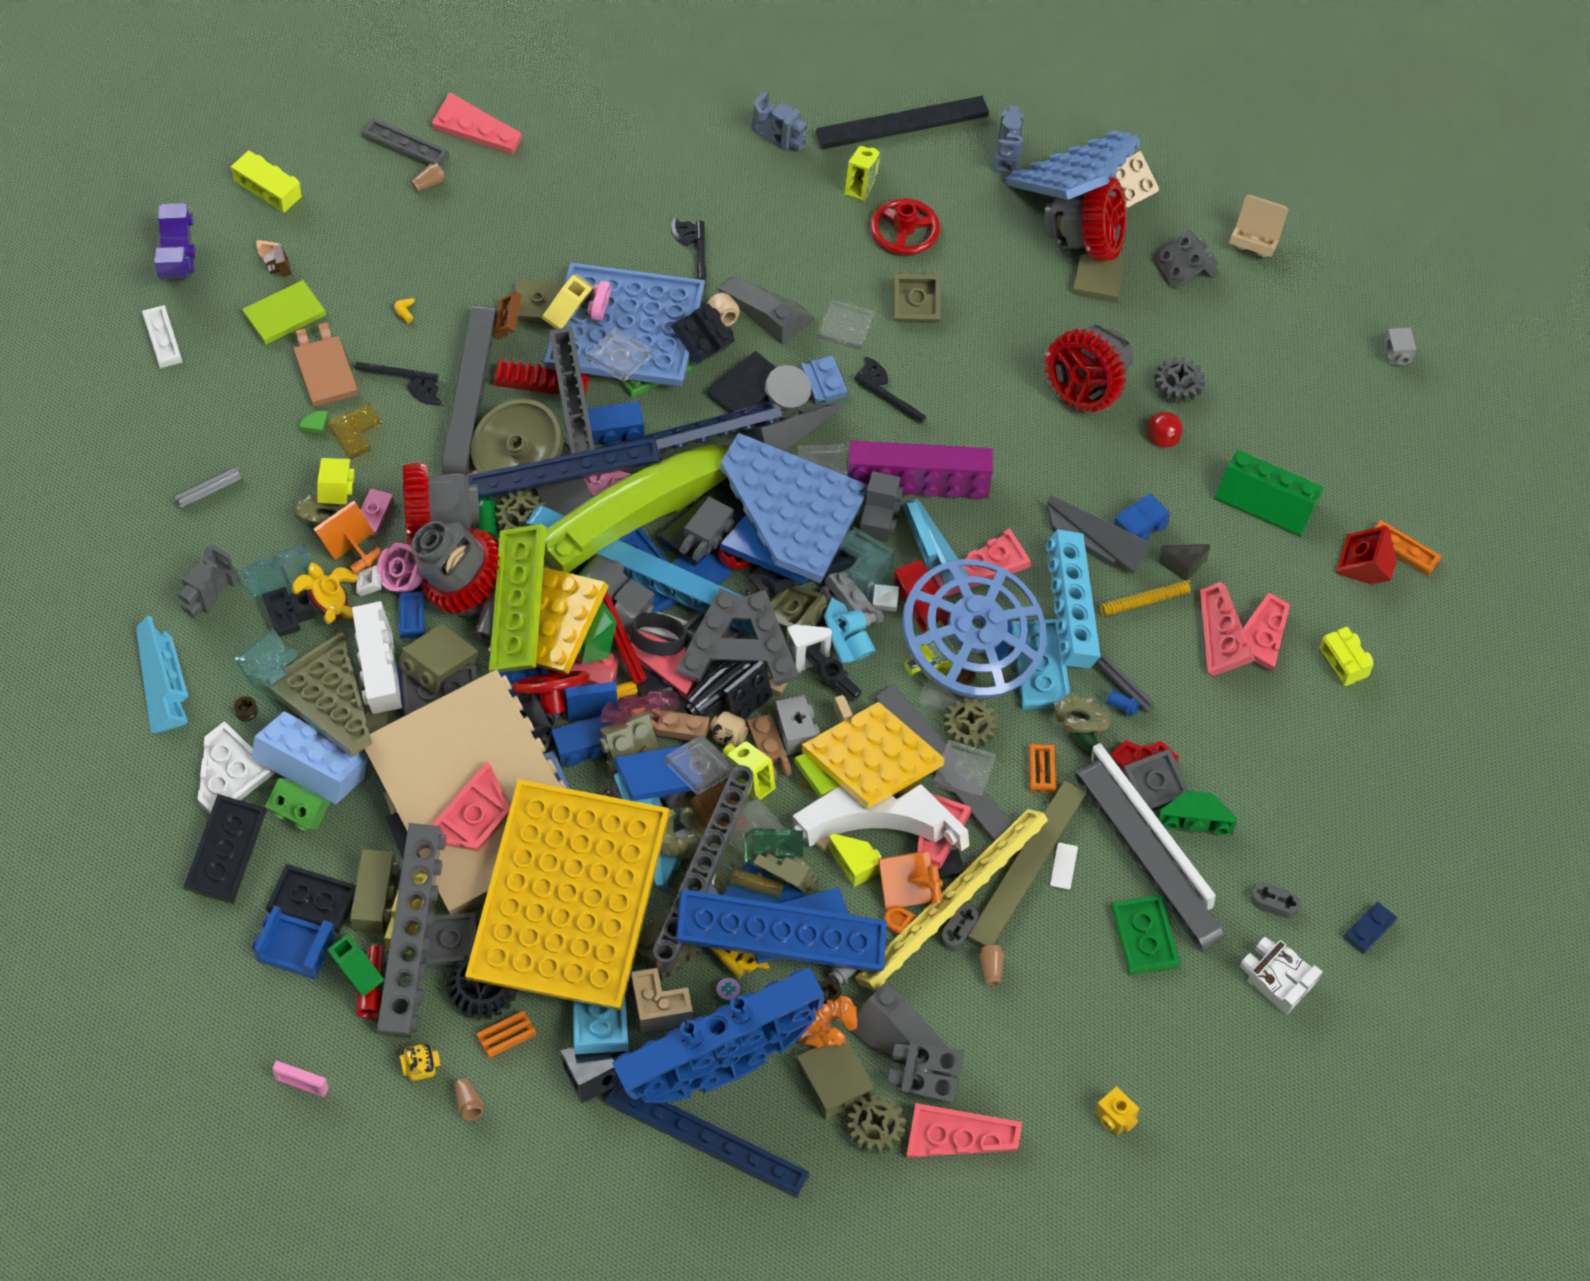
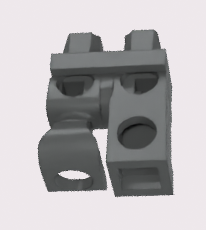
M215 545L208 546L204 550V564H196L191 570L190 576L185 574L182 578L184 587L178 593V597L184 602L182 610L193 618L201 610L208 614L212 609L211 605L217 602L218 595L226 586L230 584L235 587L240 581L238 571L233 567L230 554Z

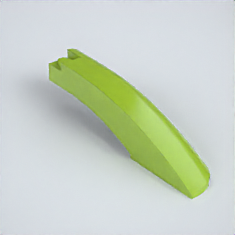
M723 445L699 446L654 463L610 486L546 529L544 556L558 571L569 573L597 552L633 530L673 511L679 512L689 505L692 500L699 498L727 478V475H723L720 470V466L730 447Z

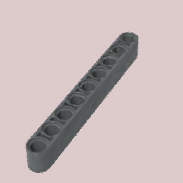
M473 305L443 458L442 474L463 473L466 476L469 473L471 441L478 424L494 338L493 332L497 316V307Z
M1095 761L1076 772L1075 777L1082 790L1087 792V797L1156 892L1162 895L1164 903L1196 947L1203 951L1222 940L1224 933L1218 922L1099 761Z
M739 765L731 771L654 946L653 966L660 972H669L675 967L685 945L684 943L675 942L676 937L669 935V932L676 931L681 890H689L688 888L694 886L700 889L698 892H708L751 793L754 775L753 771L747 766ZM737 779H744V780L747 781V782H746V783H738L736 780H737ZM734 800L737 804L731 805L727 801ZM723 821L728 823V825L720 826L717 823ZM716 843L719 845V847L711 848L708 846V844ZM707 865L709 869L702 870L698 866ZM667 953L671 957L669 959H662L659 955Z

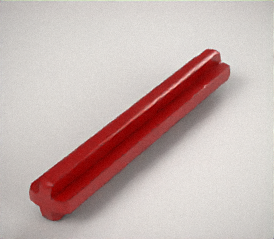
M605 593L603 602L617 622L613 640L633 683L640 684L646 680V675L610 596Z

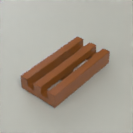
M516 291L499 300L493 336L497 339H501L502 335H509V332H515L521 301V294Z

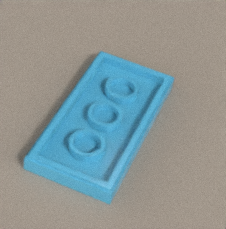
M1057 619L1045 620L1047 638L1042 660L1033 675L1023 685L1019 686L1022 710L1055 708V703L1070 694L1067 667L1063 665L1062 655L1059 651L1060 637L1057 633ZM1038 620L1027 621L1028 633L1025 644L1037 652L1040 643V625ZM1011 621L1013 636L1019 639L1020 621ZM1022 653L1015 659L1017 677L1022 675L1032 663V660Z

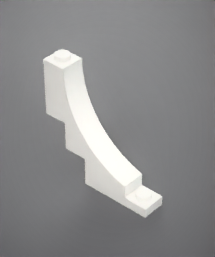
M921 784L897 800L890 796L869 809H866L844 788L839 786L792 816L794 823L792 829L795 836L800 841L804 840L809 847L816 844V841L832 834L867 828H887L910 832L934 843L945 836L946 840L951 845L954 844L960 851L969 847L968 830Z

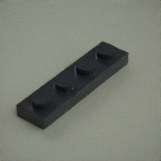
M843 547L839 548L824 577L856 566V556ZM773 571L762 574V583L774 593L784 592L786 589L804 585Z

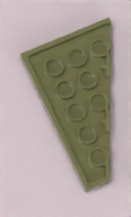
M341 632L263 682L267 692L351 757L372 744L344 634Z

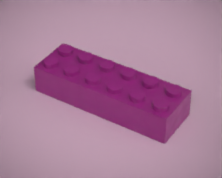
M850 440L847 476L868 485L872 471L900 477V487H903L902 495L989 499L993 473V448Z

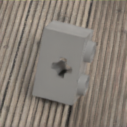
M805 695L775 701V716L787 755L801 753L803 743L820 735L818 725H813L814 712L812 705H807Z

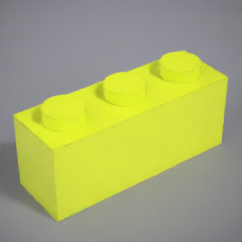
M249 150L231 166L235 183L283 213L302 197L300 183L295 177L287 175L278 166L271 165L262 156L255 155Z

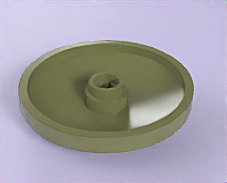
M516 399L502 403L488 412L474 431L471 441L473 464L477 471L481 473L560 457L564 442L563 430L553 412L540 402L529 399Z

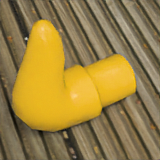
M414 298L398 300L394 304L395 312L407 323L411 322L414 318L406 308L414 303Z

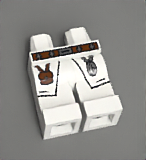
M1264 937L1255 948V951L1264 958L1259 961L1249 953L1241 962L1240 967L1249 975L1247 982L1255 986L1259 992L1283 1013L1288 1015L1301 1001L1302 997L1318 982L1323 971L1315 965L1313 967L1308 965L1292 949L1286 947L1283 941L1280 940L1275 944L1270 939Z

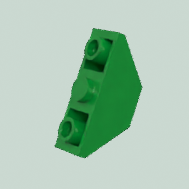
M1190 790L1185 791L1162 808L1158 818L1166 829H1189L1192 832L1207 831L1215 832L1218 835L1233 834L1237 823V817L1213 793Z
M349 933L327 949L363 997L384 981L383 977Z

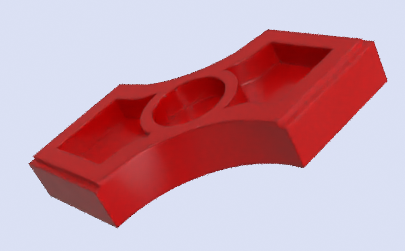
M1125 740L1109 755L1120 770L1124 772V766L1170 748L1162 741L1149 746H1140ZM1171 750L1172 755L1175 761L1177 762L1179 760V756L1173 750Z

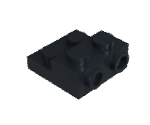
M709 303L694 310L690 315L676 321L671 326L697 364L726 350L736 341L733 337L732 329L724 325L720 319L719 311L716 308H712Z

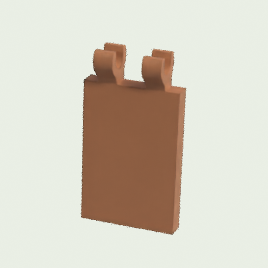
M327 322L318 324L321 341L309 343L305 328L295 330L299 346L294 347V353L313 407L358 395V389L339 336L331 337Z

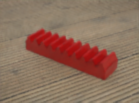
M503 359L497 362L493 379L494 386L560 395L555 369L542 368L540 364L533 367L529 362L527 365H523L521 361L518 364H514L512 360L505 363ZM581 373L586 398L590 379L589 374Z

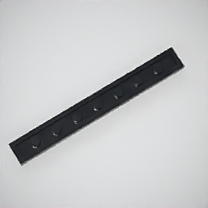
M977 96L816 128L815 134L822 150L989 116V110L983 96Z

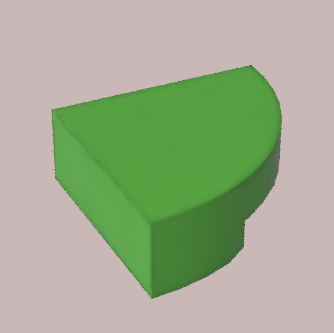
M317 411L305 417L299 426L300 432L323 435L329 417L328 411Z

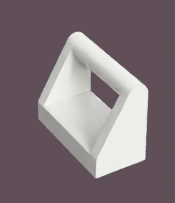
M797 624L787 627L786 643L798 672L814 667L805 658L806 646L821 641L820 652L826 658L830 657L831 629Z

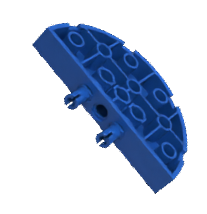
M811 968L797 969L788 978L781 981H772L757 993L751 992L744 996L738 995V1001L732 998L730 1005L726 1004L719 1007L715 1013L707 1017L701 1016L694 1020H687V1026L685 1022H682L680 1028L671 1030L666 1034V1037L657 1041H648L642 1045L641 1049L633 1053L626 1052L621 1054L612 1064L626 1093L635 1100L641 1097L645 1103L678 1101L690 1098L693 1091L703 1089L704 1093L717 1089L766 1064L765 1058L775 1051L779 1054L798 1040L816 1020L814 1013L823 1007L824 993Z

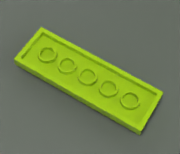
M542 524L500 531L498 552L500 559L497 564L500 568L497 570L489 663L490 672L496 669L499 673L536 668L546 526Z

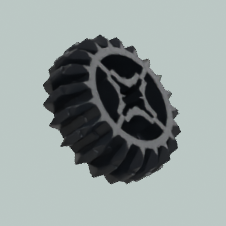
M465 954V962L457 960L455 963L457 969H451V977L447 979V985L449 986L447 991L448 996L452 997V1005H458L457 1008L460 1013L466 1011L469 1018L474 1013L477 1014V1019L481 1020L483 1014H487V1017L491 1020L493 1012L501 1016V1007L509 1009L511 1007L510 1001H515V992H518V990L485 983L481 992L480 984L482 982L468 980L465 977L470 957ZM463 990H467L468 993L475 994L477 996V999L469 997L464 993Z

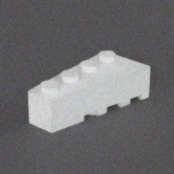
M382 602L352 607L356 629L355 639L359 648L357 656L359 665L362 667L360 679L362 686H365V690L362 691L364 704L370 706L372 714L402 708L393 633Z

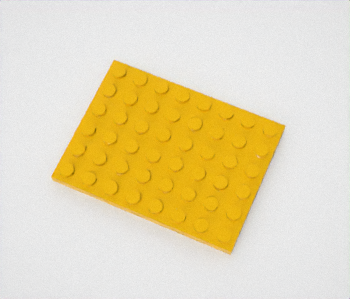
M518 779L467 967L466 979L621 1011L670 809Z

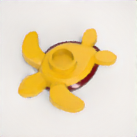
M312 562L307 569L308 575H300L293 582V593L298 594L307 589L312 604L324 614V620L327 624L334 622L335 619H340L342 616L346 619H354L352 608L347 606V592L339 584L340 582H356L357 575L353 571L339 567L329 576H326L323 569Z

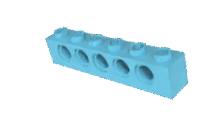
M1057 529L1052 537L1047 540L1046 551L1049 554V572H1051L1052 576L1051 590L1054 593V612L1057 614V633L1060 637L1059 651L1062 655L1063 665L1090 669L1100 658V649L1083 533Z

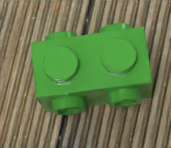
M284 778L277 780L265 806L273 810L272 815L283 820L288 818L294 821L293 825L298 829L308 831V829H318L330 801Z

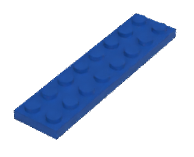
M682 889L679 898L675 942L877 972L884 970L887 921Z

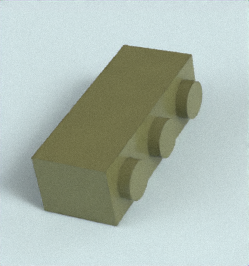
M362 849L351 913L353 931L384 933L385 925L390 923L391 908H388L389 900H394L395 885H392L393 877H397L399 871V862H395L394 853L391 851Z

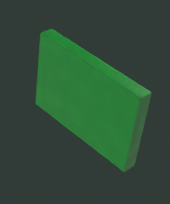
M1162 895L1111 903V910L1129 976L1180 968L1181 963Z

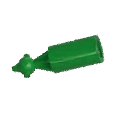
M490 497L478 499L479 525H475V529L485 531L497 539L496 505Z

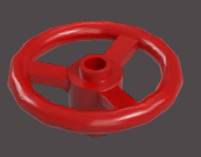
M910 198L893 199L883 203L874 211L870 220L871 235L876 243L888 252L899 255H916L928 250L937 242L941 231L939 218L933 209L921 201ZM917 210L924 213L927 217H917ZM882 216L894 222V229L898 233L895 244L886 240L879 231V221ZM916 227H932L930 236L924 242L915 246H905L907 235L914 233Z
M570 671L569 674L557 672L534 676L514 682L511 686V691L516 694L540 693L542 708H545V714L559 713L565 711V705L567 704L565 689L587 683L590 679V674L586 671Z

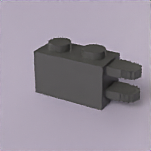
M708 497L684 527L680 553L685 555L690 548H693L695 551L692 558L698 562L704 554L708 555L713 548L717 549L722 541V536L725 533H729L734 526L735 521L732 520L734 509Z

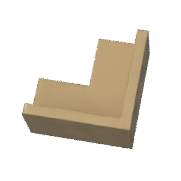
M657 968L631 972L632 990L640 1033L680 1027L682 1022L688 1025L687 1020H693L688 987L662 992Z

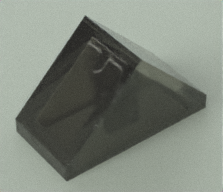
M1210 544L1162 545L1159 563L1184 581H1187L1207 561Z

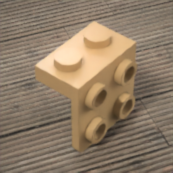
M1141 151L1127 157L1125 164L1122 167H1118V172L1113 176L1123 187L1124 199L1127 202L1126 208L1159 191V187Z
M1247 195L1229 243L1241 250L1248 249L1254 251L1262 257H1272L1280 239L1288 208L1262 198Z

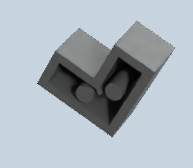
M872 471L867 489L866 505L860 524L859 537L888 542L889 534H894L897 520L893 519L895 514H900L903 487H900V477Z

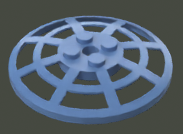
M961 559L938 565L926 572L917 581L909 593L904 606L902 618L903 635L913 660L933 682L958 695L972 698H990L1009 693L1023 685L1033 675L1042 660L1047 638L1042 610L1035 596L1020 579L995 564L980 560ZM958 566H977L994 571L996 574L993 580L979 576L964 577ZM947 568L954 580L943 585L935 595L920 591L932 576ZM1004 579H1009L1022 590L1032 606L1022 607L1016 597L1007 588L1002 586ZM968 583H979L990 586L986 596L973 595ZM956 586L959 587L963 596L956 604L941 599L949 590ZM998 592H1001L1009 599L1014 609L1003 611L1001 606L995 602ZM915 600L930 604L927 615L929 632L915 637L912 614ZM937 608L950 613L948 626L937 629L935 618ZM1037 615L1041 634L1037 652L1025 644L1028 633L1026 617ZM1019 618L1021 629L1019 639L1007 632V620ZM979 619L984 627L982 629L976 628L972 624V620ZM951 635L954 641L961 646L958 655L951 652L941 638ZM1003 640L1015 649L1007 657L998 661L995 648ZM933 641L940 653L953 663L947 676L939 672L927 660L919 646ZM970 652L986 653L989 664L972 663L966 661ZM1020 653L1032 660L1031 665L1022 675L1008 683H1004L1001 669L1011 664ZM962 668L973 672H991L995 686L974 687L961 684L956 679Z

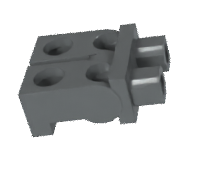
M910 1042L909 1045L895 1044L893 1059L906 1061L905 1071L890 1069L888 1083L901 1087V1091L954 1103L960 1078L937 1074L934 1071L960 1075L964 1050Z

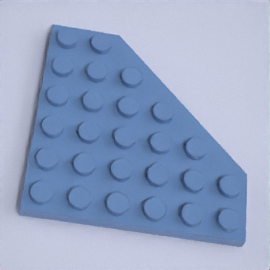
M1111 131L1102 139L1094 138L1087 141V145L1082 147L1080 145L1071 147L1067 153L1053 154L1047 161L1033 162L1030 164L1031 167L1027 169L1019 168L1011 172L1012 175L1004 177L1006 185L1069 200L1106 185L1109 182V177H1113L1118 172L1117 168L1122 167L1126 162V158L1135 152L1134 148L1141 145L1139 136L1130 135L1129 132L1119 133V131Z
M738 433L721 462L720 470L723 475H727L732 491L736 498L740 499L743 503V510L750 522L754 523L758 529L757 534L764 547H768L772 554L771 559L774 564L821 583L867 496L868 484Z

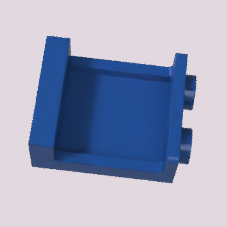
M274 906L272 912L267 913L263 922L264 929L261 935H257L253 942L252 950L255 953L257 962L316 980L328 953L327 949L331 947L336 935L333 923L323 920L321 926L282 914L280 907Z

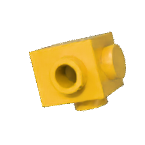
M1116 1086L1098 1102L1095 1114L1100 1118L1101 1124L1108 1131H1113L1118 1136L1124 1130L1130 1131L1137 1124L1138 1120L1136 1118L1140 1108Z

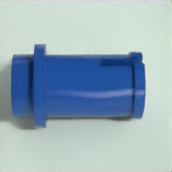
M1115 690L1110 692L1106 704L1125 712L1126 716H1134L1140 705L1136 698H1128Z

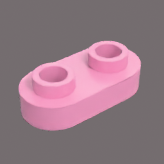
M601 280L599 285H595L594 301H590L588 306V314L591 315L592 320L602 321L610 298L611 282Z

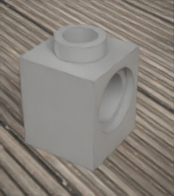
M1411 328L1388 329L1384 346L1389 365L1412 363L1417 349Z

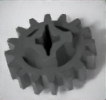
M1173 357L1172 362L1165 359L1163 365H1158L1155 373V387L1159 388L1160 395L1167 394L1166 400L1172 397L1175 403L1179 399L1187 403L1188 398L1194 401L1196 395H1201L1205 385V373L1200 372V365L1193 366L1194 360L1185 362V357H1182L1181 361Z

